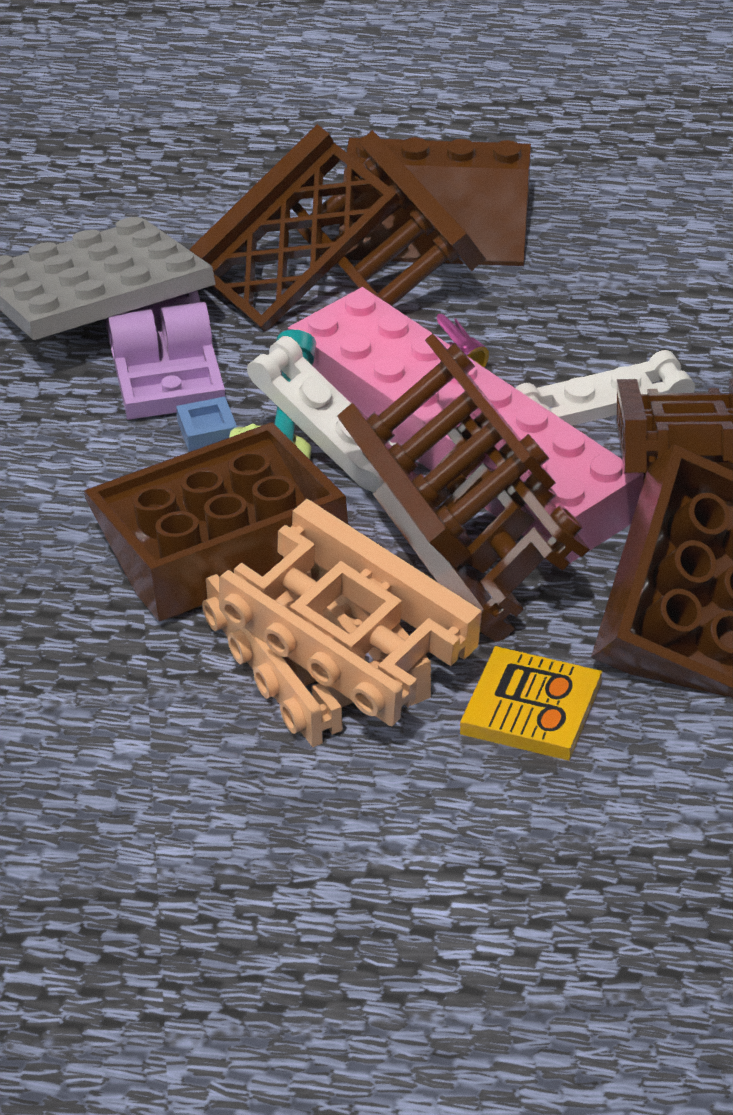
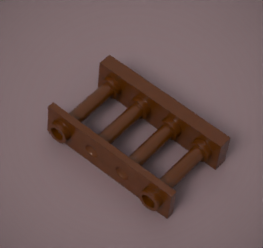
M373 130L359 141V144L369 156L364 162L365 168L383 182L388 179L391 182L389 187L400 198V201L365 236L400 207L405 210L409 205H412L414 210L409 214L412 218L356 266H353L345 256L337 262L358 288L363 287L393 306L446 260L452 263L459 257L470 271H473L486 260L466 231ZM355 176V181H359L360 179ZM365 192L355 193L354 201ZM346 194L334 195L322 203V214L342 212L345 209ZM299 202L292 208L298 217L313 214V212L308 214ZM321 226V243L336 242L344 234V230L333 240H330L322 230L324 226ZM312 227L297 229L310 245ZM435 231L439 235L433 240L435 245L379 293H376L366 282L423 233L428 236Z
M432 333L425 341L441 360L440 363L381 414L378 415L374 412L367 417L352 402L337 417L427 541L452 566L457 568L472 555L459 537L466 531L463 526L528 470L547 490L556 482L542 466L550 459L544 450L529 434L521 440L468 374L475 367L471 360L456 343L447 349ZM455 378L465 391L403 445L397 442L391 446L389 441L395 436L393 430ZM479 408L489 422L424 477L420 473L415 478L411 472L418 467L416 461ZM504 439L514 454L451 508L448 509L444 505L439 510L435 505L442 498L439 493L499 441Z

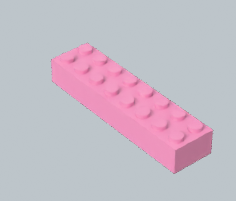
M363 287L288 327V330H302L315 338L316 351L312 366L367 417L374 412L378 415L381 414L441 362L425 341L432 334L430 331ZM437 337L438 340H439L447 349L451 346V345H449L448 343H446L445 341H443L442 339H440L439 337ZM470 359L475 367L468 374L522 440L529 434L550 458L542 466L556 482L551 488L557 495L551 502L556 508L559 505L565 507L581 523L583 529L578 535L589 549L592 550L629 526L632 522L643 486L644 473H625L621 458ZM455 378L452 379L394 429L393 433L395 436L390 442H398L403 445L460 396L465 390ZM477 408L473 413L478 416L481 410ZM446 435L417 461L432 471L456 445ZM485 453L484 455L486 456V458L466 477V479L482 463L490 467L492 470H495L497 466L490 459L487 453ZM497 497L484 507L496 517L505 510V507ZM525 504L526 508L533 515L536 521L522 535L525 536L533 527H535L537 530L545 534L547 537L551 538L552 535L549 533V531L541 523V521L530 509V507L527 504ZM573 551L566 556L570 563L580 557Z

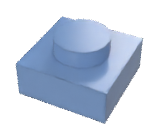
M225 396L176 406L177 422L189 452L229 438L230 431L237 427Z

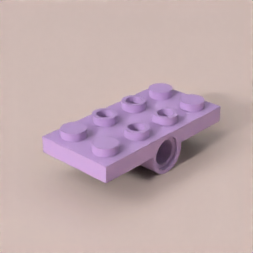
M197 290L104 319L127 420L176 413V406L225 396L223 381L212 345L207 306L205 302H200Z

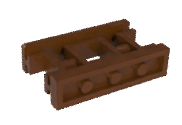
M733 378L729 379V393H720L719 388H708V393H658V389H647V394L640 393L637 379H617V433L625 473H647V456H656L658 459L674 444L699 456L721 455L723 461H733Z
M482 412L478 416L474 413L470 414L458 427H455L447 434L456 446L440 463L489 422ZM502 440L487 452V455L497 467L514 454L509 445ZM485 455L439 493L442 498L435 503L437 507L451 494L438 508L439 510L444 505L448 509L451 508L494 471L482 463L466 479L486 458ZM413 471L411 472L415 478L418 476ZM525 472L497 496L505 510L473 542L465 532L459 536L472 555L457 568L452 566L427 541L385 482L373 493L374 497L435 580L482 611L480 632L495 642L505 639L515 629L506 617L510 613L517 617L524 610L511 592L544 559L563 571L570 564L566 556L571 551L583 557L590 550L578 535L583 529L581 523L562 505L556 508L551 502L557 495L552 488L547 490L533 474L530 475L528 472ZM525 504L530 507L552 535L551 538L533 527L518 543L515 542L536 521ZM499 557L501 558V561L480 582L466 565L468 563L484 574Z

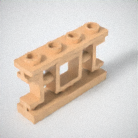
M309 499L303 501L293 510L292 526L284 525L278 530V553L285 558L262 577L243 563H240L234 569V573L227 570L219 577V609L231 624L239 628L244 627L266 642L267 646L274 653L282 657L287 656L309 671L317 682L324 686L333 687L352 700L364 714L376 716L389 726H393L400 720L401 707L403 705L409 707L415 701L417 679L407 672L423 656L430 652L452 666L458 660V656L465 660L478 647L482 614L480 609ZM314 562L329 571L317 582L305 574L314 566ZM287 589L300 597L290 606V610L275 601ZM340 595H343L372 614L351 634H348L320 615ZM401 619L416 628L406 639L391 631L400 623ZM373 647L387 655L378 665V669L362 659Z
M314 562V566L305 574L317 582L329 571ZM215 574L207 577V599L202 602V607L209 626L214 631L223 630L227 635L229 648L235 660L239 664L247 662L253 669L254 679L261 694L266 699L274 697L280 704L281 715L289 731L293 734L301 732L312 747L323 743L322 731L328 729L332 735L342 731V707L354 702L333 687L324 686L320 683L312 686L311 695L305 686L316 682V680L309 671L287 656L282 657L274 653L267 646L266 642L244 627L239 628L231 624L219 609V576ZM287 589L275 601L290 610V606L300 597ZM340 595L320 613L321 616L348 634H351L372 615L343 595ZM400 624L391 630L403 639L409 637ZM375 647L368 652L374 659V661L369 663L378 669V665L387 655ZM425 655L407 672L417 679L416 698L411 706L431 698V661Z

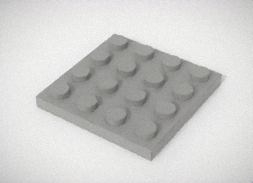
M129 217L119 220L115 228L101 232L98 230H84L72 236L73 240L57 245L52 242L36 244L29 248V253L13 258L8 255L0 256V311L33 340L216 285L213 268L210 264L141 217Z

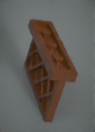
M317 124L189 250L212 266L216 284L212 287L265 332L282 318L400 201V198L388 185L335 144L330 134ZM337 163L347 168L346 182L323 185V177ZM355 176L358 177L360 180L355 181ZM375 191L381 196L369 209L354 210L355 193ZM346 194L344 212L322 214L323 197ZM313 198L312 215L290 218V210L301 199ZM344 224V234L336 242L321 243V226ZM312 227L311 245L288 247L289 230ZM280 231L279 248L256 251L257 242L267 232ZM310 257V267L302 275L287 277L288 259ZM278 260L277 278L255 280V266L257 262ZM246 264L245 282L226 284L220 279L234 265ZM277 290L276 301L262 315L253 308L254 292ZM244 293V299L238 294Z

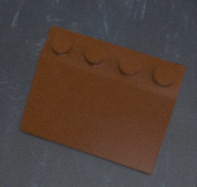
M363 137L349 138L347 153L366 167L364 162L369 156L359 144ZM419 137L381 139L466 231L486 258L480 265L524 266L530 192L531 144L517 143L510 140L472 142L467 139L437 141L425 140ZM344 167V178H343V182H346V171H347V168H345V167ZM388 179L384 182L388 186L391 184ZM375 191L363 193L354 201V210L369 209L381 196ZM409 205L405 210L402 207L397 209L344 256L348 260H363L412 218L409 214L414 210L413 206ZM340 224L339 234L344 230V224ZM435 231L428 236L423 233L391 261L415 262L435 245L433 240L439 235ZM459 257L452 263L449 260L444 262L447 264H464Z
M273 422L84 490L85 499L136 595L159 622L201 606L202 602L207 599V577L215 574L220 577L227 570L234 573V569L240 563H243L262 577L283 559V556L278 553V530L284 525L292 526L293 510L306 499H309L349 525L346 496Z
M675 444L648 467L591 658L630 675L733 698L732 470Z

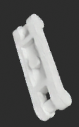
M282 336L270 346L268 355L260 354L248 364L247 373L253 383L360 487L374 493L383 484L384 480L364 456L365 454L337 417L351 403L303 357L302 350L294 339ZM281 370L291 379L290 382L281 375ZM389 441V443H390L391 446H393L394 444L397 443V442L391 443V442Z
M662 350L654 354L648 362L619 367L585 377L572 378L568 381L536 388L531 383H523L518 385L516 389L573 426L617 415V379H637L641 394H647V389H658V393H694L695 383L685 371L680 370L681 365L671 351ZM660 380L663 381V382H658V383L652 384V382H656V381H660Z

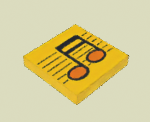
M495 646L460 721V734L570 761L602 684V671Z

